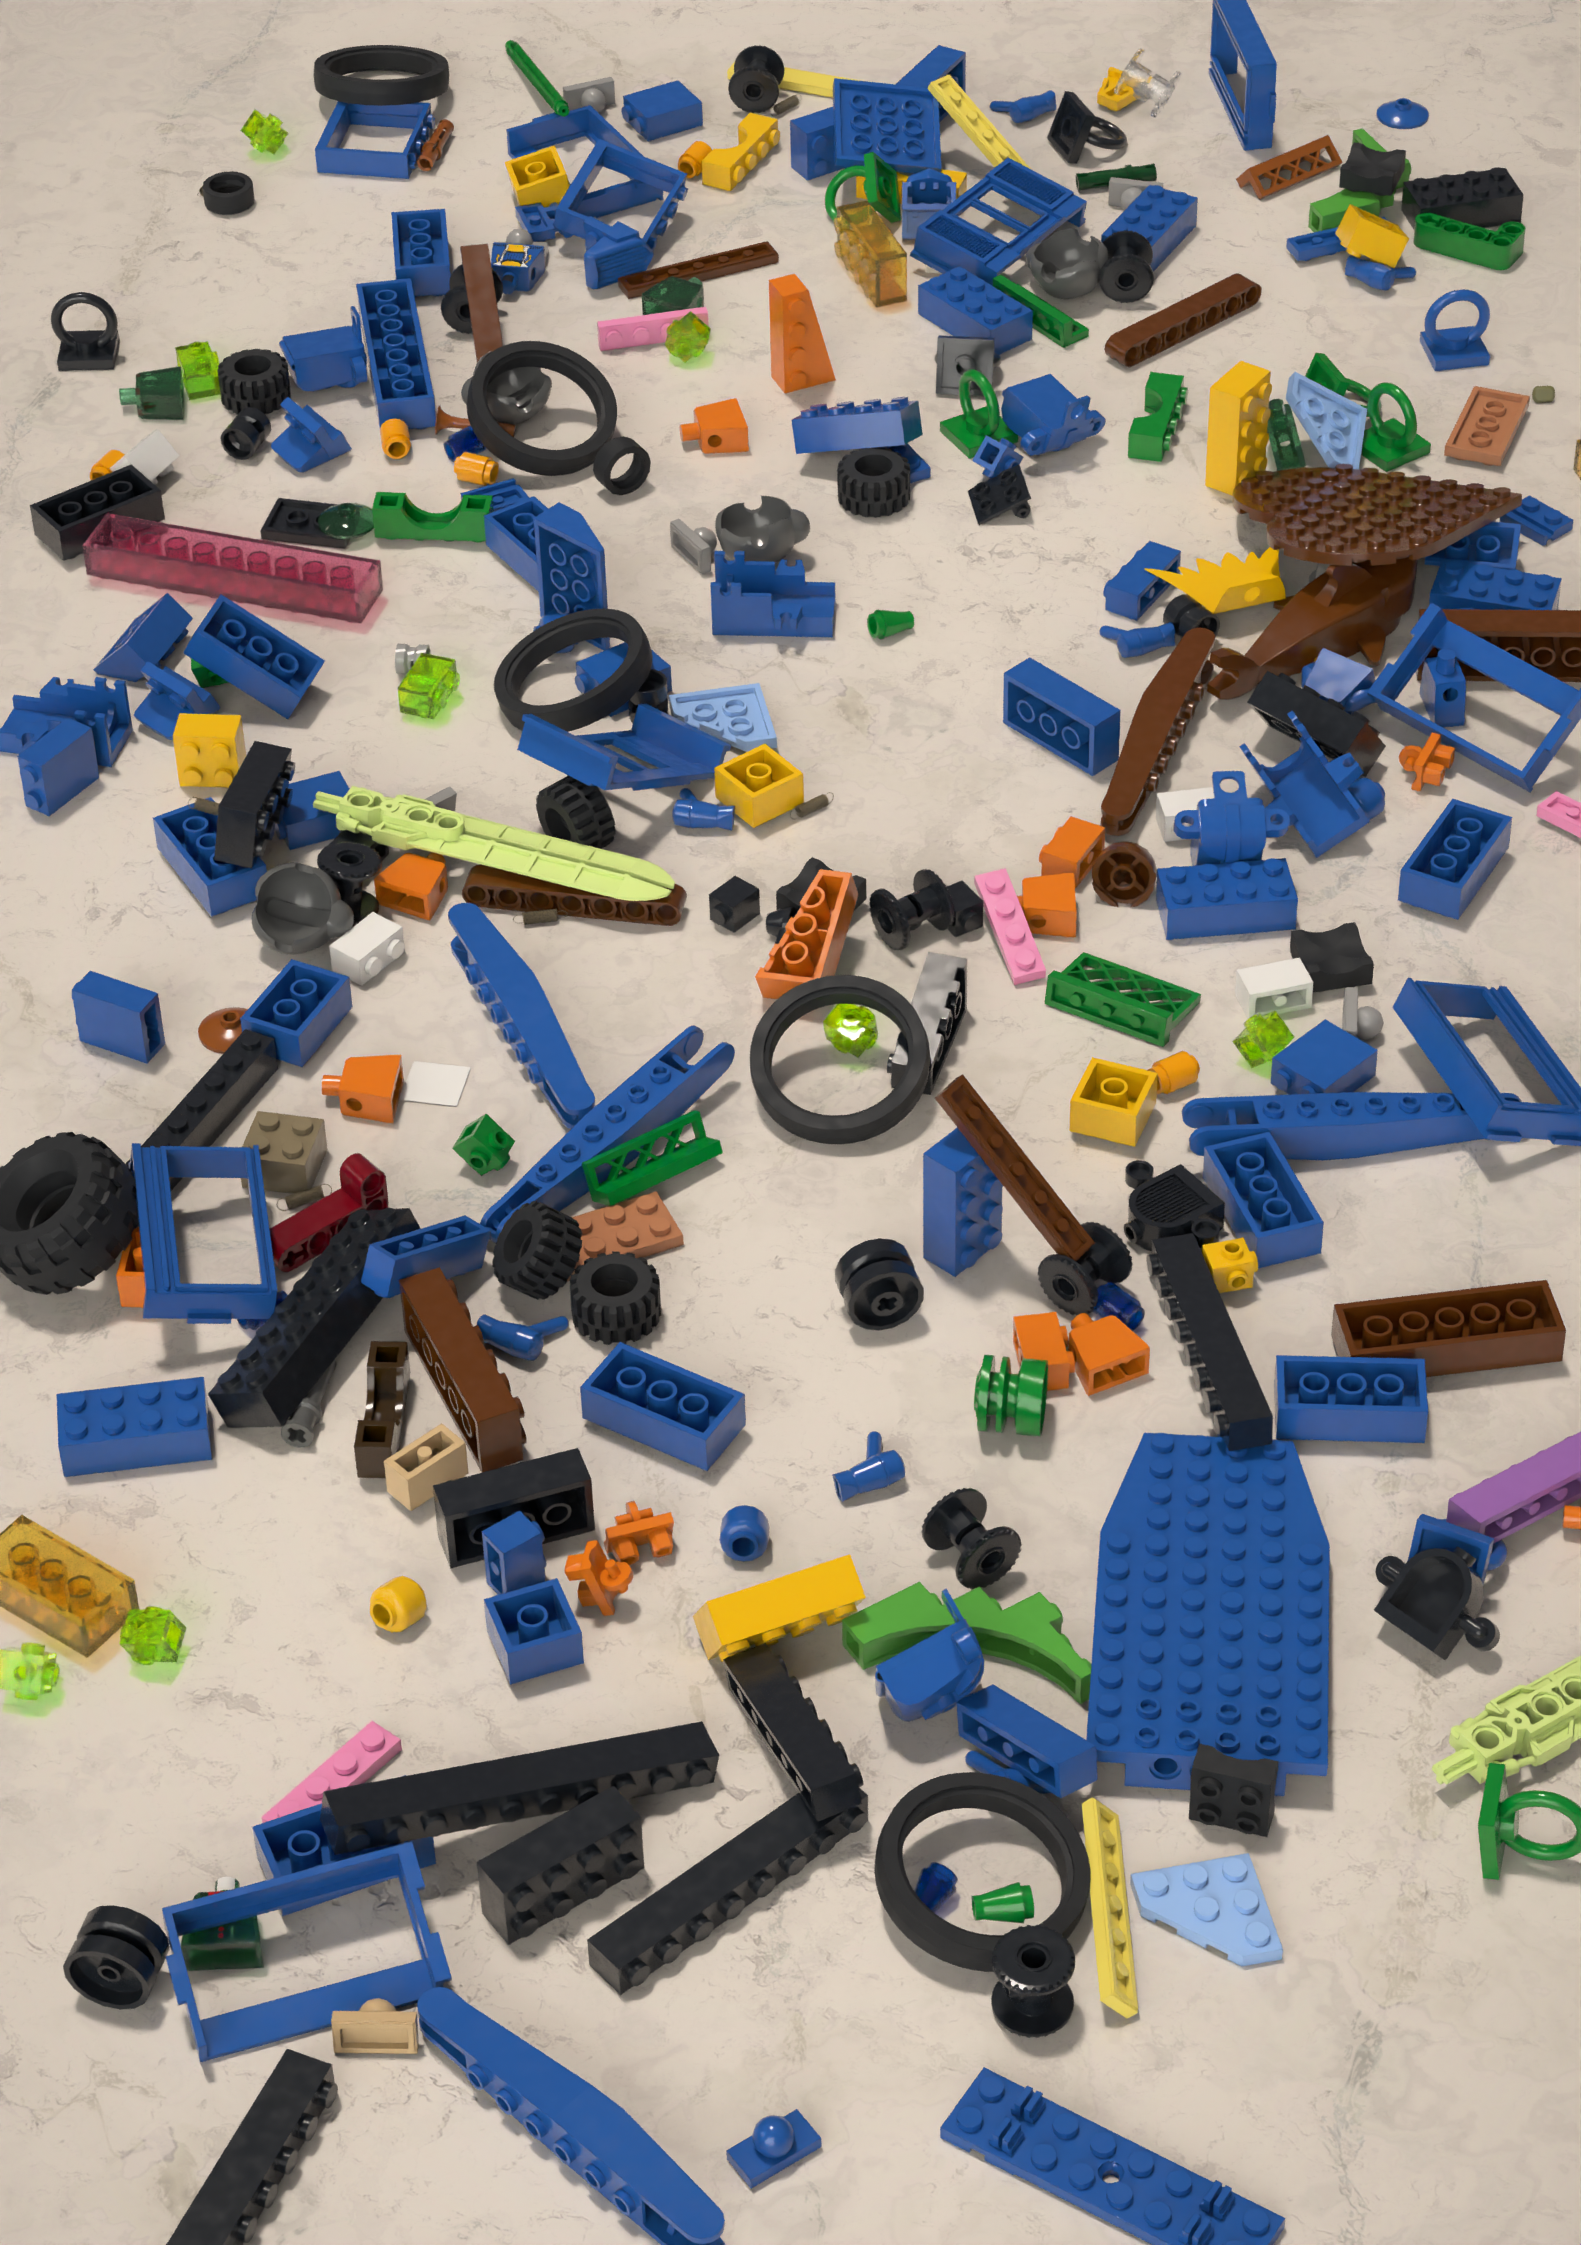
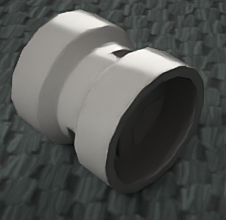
M397 644L395 652V670L397 674H407L409 671L416 672L418 675L429 674L431 660L429 645L419 644L417 647H410L408 644Z

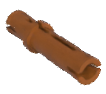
M447 119L441 120L430 140L423 145L421 149L422 154L417 160V165L421 170H431L435 161L441 158L442 149L454 131V125L451 121Z

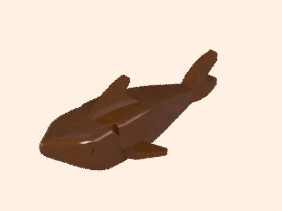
M1407 557L1396 559V564L1371 566L1370 560L1357 563L1352 562V566L1329 565L1325 573L1312 580L1295 595L1274 601L1273 608L1281 611L1245 655L1231 648H1220L1211 652L1210 662L1223 669L1207 684V692L1219 699L1228 700L1240 697L1257 686L1267 671L1276 676H1279L1280 673L1287 676L1302 673V668L1313 663L1323 648L1346 658L1361 651L1370 665H1380L1385 649L1386 636L1397 628L1401 616L1409 611L1412 606L1418 559L1410 560Z

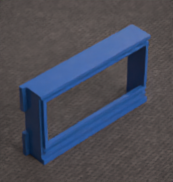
M1213 0L1210 58L1212 61H1210L1209 76L1243 150L1272 148L1273 123H1275L1277 63L1246 0ZM1238 56L1246 71L1244 114L1226 77L1229 74H1237Z
M591 105L571 110L565 117L554 112L534 118L530 123L506 129L508 155L512 159L586 136L594 145L601 139L643 156ZM628 177L630 181L587 193L576 212L587 217L599 218L656 201V198L660 201L664 200L663 190Z
M1431 603L1411 630L1410 634L1414 637L1394 665L1390 663L1386 665L1368 690V695L1374 698L1380 710L1429 737L1432 732L1441 734L1440 743L1443 745L1454 747L1455 751L1531 793L1533 785L1581 719V688L1577 690L1452 623L1447 620L1442 608ZM1433 647L1438 650L1451 649L1455 651L1456 659L1560 715V718L1522 771L1395 701Z
M1407 978L1392 1008L1485 1140L1520 1142L1521 1138L1550 1140L1554 1145L1581 1146V1087L1506 986H1499L1498 990H1496L1494 987L1488 989L1485 986L1417 980L1414 982L1412 978ZM1497 1015L1562 1105L1506 1101L1446 1016L1494 1020Z
M132 1143L128 1168L133 1172L132 1176L135 1178L136 1201L145 1282L143 1318L187 1319V1324H231V1319H269L275 1312L278 1290L259 1145H253V1149H250V1147L160 1146V1148H155L154 1146L141 1147V1143ZM169 1177L248 1179L261 1284L180 1283Z
M412 1841L162 1908L164 1927L172 1955L166 1956V1961L178 2005L185 2004L200 2062L331 2027L333 2011H359L361 2006L371 1999L381 1998L387 2000L394 2005L395 2009L418 2003V1999L423 1992L430 1988L443 1987L445 1982L452 1981L439 1932L430 1934L418 1893V1891L425 1889V1884ZM399 1878L422 1960L200 2020L179 1936Z

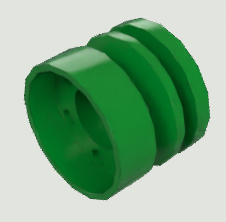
M984 1355L981 1369L977 1374L974 1394V1410L977 1417L978 1431L987 1432L991 1416H996V1432L1003 1433L1007 1417H1013L1016 1434L1041 1437L1047 1399L1048 1360L1023 1358L1019 1373L1012 1374L1010 1357L1003 1356L1000 1372H995V1356Z

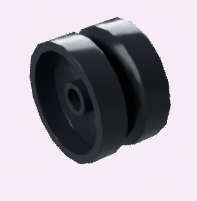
M878 1238L864 1241L847 1251L840 1258L836 1266L835 1282L840 1294L844 1298L847 1312L854 1324L864 1329L880 1331L894 1328L908 1321L919 1310L924 1300V1288L915 1271L912 1259L904 1245L895 1240Z
M115 1905L98 1906L88 1912L77 1935V1940L74 1942L63 1965L65 1978L73 1989L97 2004L119 2010L135 2009L145 2004L157 1979L156 1975L159 1973L170 1950L168 1937L154 1921L130 1908Z

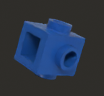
M986 435L972 461L983 467L982 474L991 479L1005 469L1020 465L1024 457L1014 451L1017 447L1015 444L1004 438H1001L1000 442Z

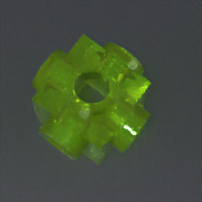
M254 109L240 130L251 140L250 145L262 153L266 149L275 154L288 135V132L281 127L283 122L271 113L267 117Z
M690 311L680 321L674 320L666 330L665 346L673 356L679 357L686 363L693 356L696 358L704 351L708 344L711 328Z
M837 1004L823 1021L826 1040L830 1041L838 1051L844 1054L849 1052L859 1058L866 1049L869 1050L873 1047L878 1038L875 1015L864 1006Z
M1275 1010L1263 1016L1259 1012L1248 1018L1243 1024L1246 1028L1232 1042L1250 1067L1254 1068L1268 1061L1272 1062V1058L1284 1050L1294 1036Z
M148 1606L145 1609H129L126 1622L120 1632L119 1644L128 1652L133 1661L142 1665H153L154 1662H177L186 1626L170 1610H164L155 1606Z
M22 1642L21 1648L9 1647L0 1649V1689L15 1691L14 1697L24 1700H38V1695L52 1692V1687L56 1686L60 1673L59 1664L56 1663L57 1653L44 1652L45 1645Z

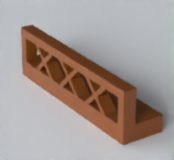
M1326 135L1250 167L1236 180L1240 188L1251 184L1260 200L1333 169L1343 162L1329 135ZM1325 150L1332 161L1330 163L1319 159V155ZM1304 161L1312 163L1310 171L1299 168V163ZM1285 169L1291 171L1290 180L1280 177L1279 172ZM1264 178L1272 180L1270 188L1264 190L1259 180Z

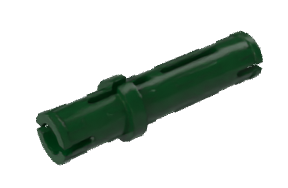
M1153 163L1133 167L1130 164L1125 165V168L1076 173V187L1078 191L1109 187L1111 177L1156 181L1157 171Z

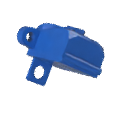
M354 306L350 307L352 326L282 337L283 340L279 342V346L288 363L289 373L296 386L301 390L317 391L328 389L335 385L342 388H352L359 383L367 382V357L362 342L360 316Z
M1051 374L1007 387L1002 391L1004 397L1001 407L1003 421L1008 428L1022 438L1020 447L1030 456L1066 449L1074 443L1098 434L1106 423V419L1097 410L1090 411L1088 409L1091 400L1089 396L1077 399Z
M1243 771L1213 772L1214 798L1200 800L1197 804V810L1181 811L1175 816L1173 830L1175 834L1182 839H1191L1190 856L1192 858V866L1262 860L1266 838L1285 835L1289 828V815L1282 809H1265L1260 798H1247L1245 773ZM1225 779H1233L1238 783L1239 788L1235 792L1228 793L1221 789L1220 783ZM1273 821H1278V822H1280L1281 824L1276 825V824H1273L1272 822H1273ZM1183 823H1189L1192 826L1187 827L1184 826Z
M947 1589L942 1590L941 1598L955 1623L876 1666V1694L879 1697H885L893 1713L903 1721L910 1722L922 1717L928 1720L940 1713L951 1710L957 1706L956 1703L959 1700L974 1693L983 1677L984 1659L981 1647L975 1633L969 1627L966 1619L962 1617Z

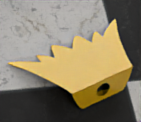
M1271 547L1262 554L1260 559L1251 551L1245 563L1235 555L1226 552L1223 556L1221 567L1210 561L1197 558L1196 563L1199 573L1185 567H1178L1183 575L1145 568L1146 571L1193 597L1213 614L1286 599L1284 584L1279 572V549L1273 550Z

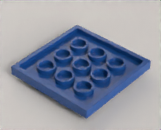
M834 78L835 166H865L864 154L874 152L897 172L915 174L929 168L941 172L939 102L927 88Z

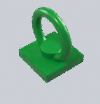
M874 152L864 154L865 166L855 165L843 169L831 180L827 187L825 209L831 220L838 225L844 227L861 225L868 221L876 211L891 223L901 221L897 171ZM855 176L865 177L864 191L868 199V206L857 215H842L835 205V197L839 187L849 178Z
M1315 353L1305 377L1343 397L1347 390L1368 402L1371 392L1369 388L1345 378L1326 354ZM1379 401V410L1381 411L1382 404ZM1361 405V406H1363L1364 408L1367 409V415H1366V417H1369V414H1368V406Z
M975 369L964 372L959 382V399L964 414L941 421L940 432L969 459L976 455L986 435L1000 442L1001 438H1004L1013 444L1017 443L1018 435L1008 428L1000 416L998 400L989 380L980 371ZM972 381L981 389L987 406L974 410L970 396Z
M1383 382L1377 384L1371 390L1368 398V414L1372 427L1364 430L1361 455L1383 471L1388 472L1429 454L1431 443L1417 434L1416 414L1411 401L1404 391L1392 383ZM1383 394H1388L1397 401L1404 414L1405 425L1395 418L1385 422L1382 421L1379 401Z
M1489 1763L1478 1821L1483 1879L1499 1880L1505 1844L1524 1856L1545 1861L1564 1860L1581 1852V1807L1565 1796L1548 1791H1523L1508 1797L1505 1764ZM1528 1807H1544L1558 1811L1574 1823L1576 1833L1572 1839L1560 1844H1541L1530 1841L1518 1834L1519 1810Z

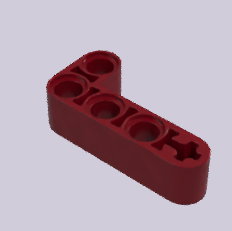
M360 1153L352 1154L346 1158L340 1168V1189L270 1228L274 1265L282 1272L292 1271L322 1254L330 1244L331 1238L340 1232L348 1222L349 1216L360 1209L382 1210L388 1208L389 1201L385 1173Z

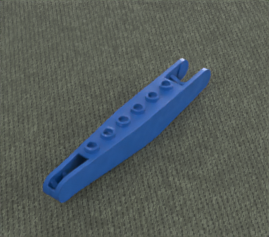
M472 903L454 905L448 912L449 923L457 934L451 941L452 954L466 974L469 984L473 985L478 993L481 1003L488 1009L493 1022L498 1025L503 1033L506 1043L510 1044L515 1051L518 1062L527 1069L531 1083L538 1085L563 1124L567 1128L572 1129L594 1108L595 1096L584 1078L545 992L534 972L480 908Z
M695 1025L686 1028L589 1111L500 1200L486 1211L480 1224L491 1230L489 1240L497 1243L499 1233H501L506 1221L510 1219L512 1213L520 1209L525 1203L530 1204L532 1201L541 1202L560 1212L588 1193L589 1188L582 1162L681 1117L728 1070L734 1059V1047L727 1042H722L695 1065H689L687 1062L698 1052L702 1045L704 1033L702 1029ZM635 1150L628 1152L622 1166L626 1167L640 1153ZM604 1163L595 1168L598 1183L607 1180L612 1166Z
M1342 1092L1198 1098L1189 1101L1181 1111L1183 1122L1191 1128H1197L1190 1135L1189 1145L1192 1152L1198 1156H1204L1205 1146L1269 1131L1285 1158L1294 1160L1323 1161L1360 1158L1485 1139L1453 1093ZM1501 1093L1506 1101L1522 1102L1519 1096L1515 1094Z
M434 1987L423 1992L417 2003L420 2030L423 2035L466 2073L468 2080L476 2089H484L495 2099L497 2105L504 2113L516 2118L532 2137L540 2140L564 2164L568 2165L587 2181L592 2188L614 2204L621 2213L628 2216L660 2245H725L724 2241L720 2238L725 2227L724 2214L721 2209L621 2106L593 2085L468 2004L454 1991L445 1987Z

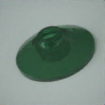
M341 503L324 510L318 519L320 530L324 534L337 539L361 537L374 529L372 509L359 503Z

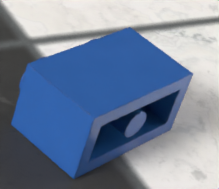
M521 1511L482 1531L486 1581L498 1595L545 1582L544 1568L547 1566L543 1555L542 1542L545 1539L543 1531L535 1521L530 1522Z

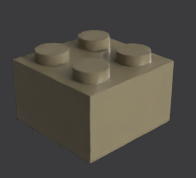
M257 1111L242 1147L253 1149V1145H259L264 1190L295 1194L312 1188L328 1150L324 1119ZM241 1178L242 1187L249 1188L248 1179Z

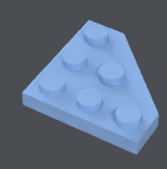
M1294 372L1288 380L1286 400L1325 463L1330 468H1335L1338 464L1353 465V469L1359 470L1367 409Z
M759 683L669 695V707L672 717L710 734L733 747L746 752L762 744H766L770 748H777V737Z
M1249 1853L1131 1874L1130 1885L1141 1917L1154 1923L1160 1920L1176 1928L1178 1935L1204 1948L1210 1945L1228 1954V1960L1242 1967L1282 1959L1283 1948Z

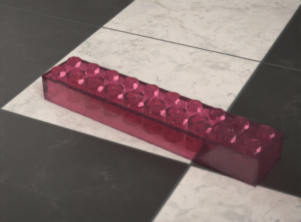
M109 513L104 516L83 544L86 573L90 576L123 581L129 584L152 586L157 589L180 591L186 594L203 595L210 598H218L222 594L229 600L238 603H248L265 608L287 610L293 613L316 615L321 618L344 620L350 623H362L383 591L380 560Z

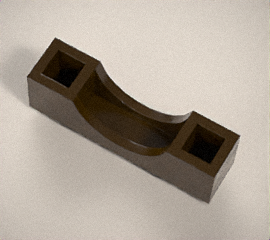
M371 1341L367 1362L366 1410L364 1420H358L354 1443L358 1478H386L384 1460L399 1451L411 1373L407 1342Z

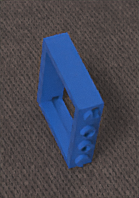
M338 101L315 148L317 172L409 179L413 169L417 168V160L422 154L421 149L423 145L429 141L430 130L435 127V118L431 114V103L417 102L403 105L376 106ZM350 124L413 129L403 153L339 148Z
M599 139L557 206L554 227L585 239L583 222L588 217L577 213L576 210L602 167H606L669 193L644 237L641 238L654 251L658 235H664L668 224L667 220L674 218L679 200L684 201L687 195L688 188L685 187L687 173Z

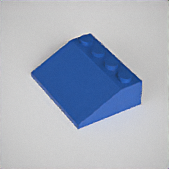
M558 502L534 518L540 616L572 614L590 609H608L604 548L582 514ZM609 637L585 640L604 651L610 649Z

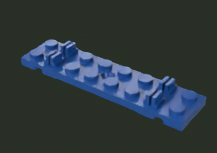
M983 2067L940 2127V2138L969 2153L973 2149L985 2155V2161L1012 2175H1017L1152 2245H1274L1285 2227L1284 2217L1232 2192L1231 2187L1227 2185L1222 2187L1221 2182L1217 2180L1212 2182L1042 2097L1043 2093L1039 2091L1033 2092V2088L1029 2086L1025 2088ZM1108 2175H1113L1117 2177L1119 2181L1114 2183H1106L1103 2181V2178Z

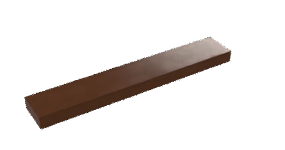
M766 241L618 278V286L628 299L779 263V254Z
M488 244L460 246L476 362L489 351L493 352L503 346Z
M962 1074L935 1097V1100L1057 1254L1077 1261L1095 1242L965 1076Z

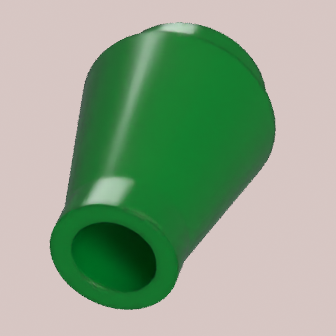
M875 610L874 613L868 616V631L873 638L878 637L882 640L904 630L912 629L914 627L913 614L910 611Z
M1016 1882L981 1895L972 1896L974 1920L1024 1924L1025 1919L1034 1918V1902L1030 1885L1020 1886V1883Z

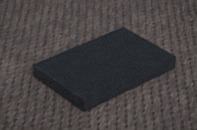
M278 498L260 530L261 539L345 549L362 517L361 507Z

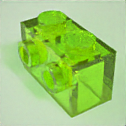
M208 341L193 342L189 345L175 347L178 372L189 400L220 395L217 370L219 359L217 352L211 351Z
M421 653L398 686L400 713L435 719L441 708H445L451 693L456 691L459 686L460 674L456 670V660Z

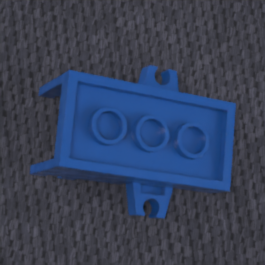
M724 551L714 552L715 582H711L712 635L833 637L836 604L835 582H805V569L802 560H796V565L790 567L787 566V560L781 559L775 571V562L745 561V551H735V559L732 561L724 558Z
M53 677L40 690V698L14 695L12 698L14 709L2 728H0V752L20 754L65 719L70 718L92 728L97 765L112 767L133 731L126 681L116 680L113 684L115 689H111L106 685V678L96 677L94 680L95 686L75 684L74 679H67L68 682L65 685H61L60 678Z
M1291 711L1287 715L1301 736L1299 738L1300 747L1298 751L1276 766L1266 767L1263 764H1259L1245 743L1239 747L1263 785L1274 798L1265 809L1278 808L1287 812L1290 817L1289 826H1294L1312 853L1318 858L1370 822L1361 806L1347 789L1364 772L1350 752L1328 762L1304 725L1299 721L1295 713ZM1273 821V822H1272L1273 824H1276V825L1281 824V823L1278 822V821Z

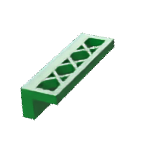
M1003 275L993 278V287L1033 311L1032 328L1064 348L1089 336L1088 328L1021 285L1015 284Z
M693 1110L582 1162V1167L592 1201L613 1206L722 1154L723 1150L720 1140L706 1136L701 1114L699 1111ZM692 1123L695 1138L686 1143L678 1140L683 1127ZM660 1137L668 1139L663 1154L656 1156L650 1153L656 1139ZM632 1150L639 1152L640 1155L635 1167L627 1169L622 1166L628 1152ZM604 1163L612 1166L607 1180L598 1183L595 1168Z

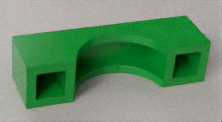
M1150 372L1145 386L1144 411L1151 413V415L1134 418L1128 437V458L1162 462L1165 451H1170L1172 435H1176L1177 423L1182 417L1183 404L1186 405L1188 398V388L1184 387V376Z
M376 492L372 507L375 538H385L388 540L415 539L417 541L444 540L451 542L457 540L477 543L486 541L484 515L494 512L492 495H463L460 503L454 509L444 513H430L416 507L409 500L406 493Z

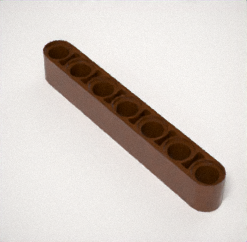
M1239 273L1233 274L1114 333L1105 344V354L1126 367H1132L1252 307L1260 299L1262 288L1256 282Z
M478 864L469 871L462 890V897L466 903H472L481 908L522 912L557 909V915L673 926L681 919L687 893L683 887L675 884L674 889L666 888L671 890L667 897L648 901H628Z

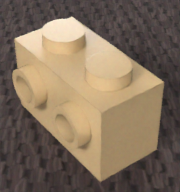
M441 1423L384 1460L387 1492L410 1511L414 1510L434 1497L433 1485L463 1478L469 1474L466 1443Z

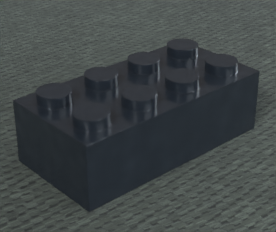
M1495 167L1486 171H1467L1464 174L1456 175L1444 174L1435 178H1416L1413 181L1403 182L1401 211L1413 229L1416 216L1422 213H1432L1478 227L1488 228L1501 226L1510 221L1521 223L1524 194L1506 168Z
M132 464L30 505L34 535L63 561L75 558L89 550L100 548L106 543L118 538H124L135 531L151 527L153 524L165 520L161 490Z
M1267 671L1247 701L1269 727L1300 742L1299 738L1301 736L1287 715L1293 711L1326 757L1334 760L1350 752L1363 770L1362 776L1366 777L1386 747L1378 737L1380 732L1368 725L1370 720L1356 711L1352 715L1345 712V707L1331 698L1327 702L1320 699L1321 695L1306 685L1303 689L1295 685L1296 682L1283 673L1276 676Z
M254 741L219 804L214 860L253 868L257 858L264 856L267 840L271 841L274 836L275 824L281 823L284 807L289 808L292 801L293 789L288 788L289 781L292 780L295 771V762H291V748Z
M578 1448L433 1485L438 1538L450 1569L484 1560L482 1531L518 1511H521L530 1522L535 1521L540 1526L545 1538L542 1544L595 1531L592 1480Z
M612 1786L477 1861L482 1914L505 1942L510 1945L520 1938L530 1936L538 1928L555 1918L565 1916L571 1909L583 1902L600 1896L606 1889L620 1881L632 1878L644 1868L641 1816L615 1786Z

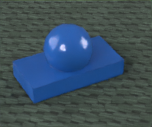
M796 2109L784 2117L770 2115L762 2118L756 2124L752 2136L726 2150V2155L729 2163L752 2189L822 2147V2142L818 2133Z

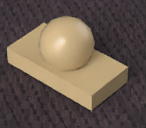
M375 1998L365 2002L359 2011H333L331 2025L334 2053L418 2054L417 2012L396 2011L394 2005L387 2000Z

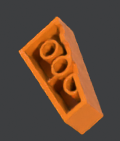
M796 274L769 280L771 377L784 393L835 381V375L809 290Z
M819 870L800 901L801 907L794 918L791 917L785 926L786 932L780 942L774 944L769 953V960L764 968L760 967L755 976L763 998L779 999L783 994L802 983L816 978L835 975L859 895L852 873Z

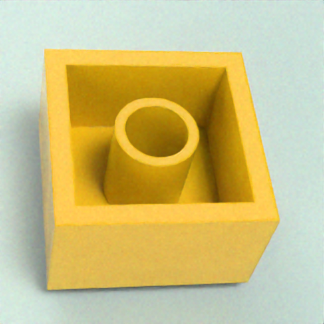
M555 145L505 162L512 189L519 206L540 202L543 207H549L554 202L559 204L570 187L567 174Z
M1349 204L1335 233L1341 240L1340 244L1347 248L1346 252L1358 258L1365 255L1372 262L1381 263L1385 266L1388 265L1392 268H1395L1409 241L1408 236L1397 224Z
M179 713L173 733L179 785L229 788L246 757L241 715Z
M762 744L714 768L715 797L725 806H735V814L753 828L804 803L803 773L766 744Z
M1092 1057L1070 1100L1069 1131L1135 1147L1156 1105L1158 1073Z

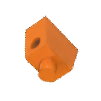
M737 398L696 407L693 410L694 423L681 424L679 426L681 441L697 440L701 451L705 454L749 451L748 426Z
M432 852L427 857L413 853L403 854L374 878L375 894L379 905L430 921L448 890L445 858L440 854Z
M1074 873L1023 879L1022 896H1017L1031 933L1076 937Z
M401 1055L350 1057L345 1061L342 1076L323 1075L322 1095L339 1096L340 1110L343 1115L394 1123L404 1082Z
M1081 1313L1072 1320V1330L1069 1332L1068 1351L1073 1352L1075 1372L1088 1396L1149 1373L1150 1347L1116 1316L1109 1315L1093 1321L1088 1314Z

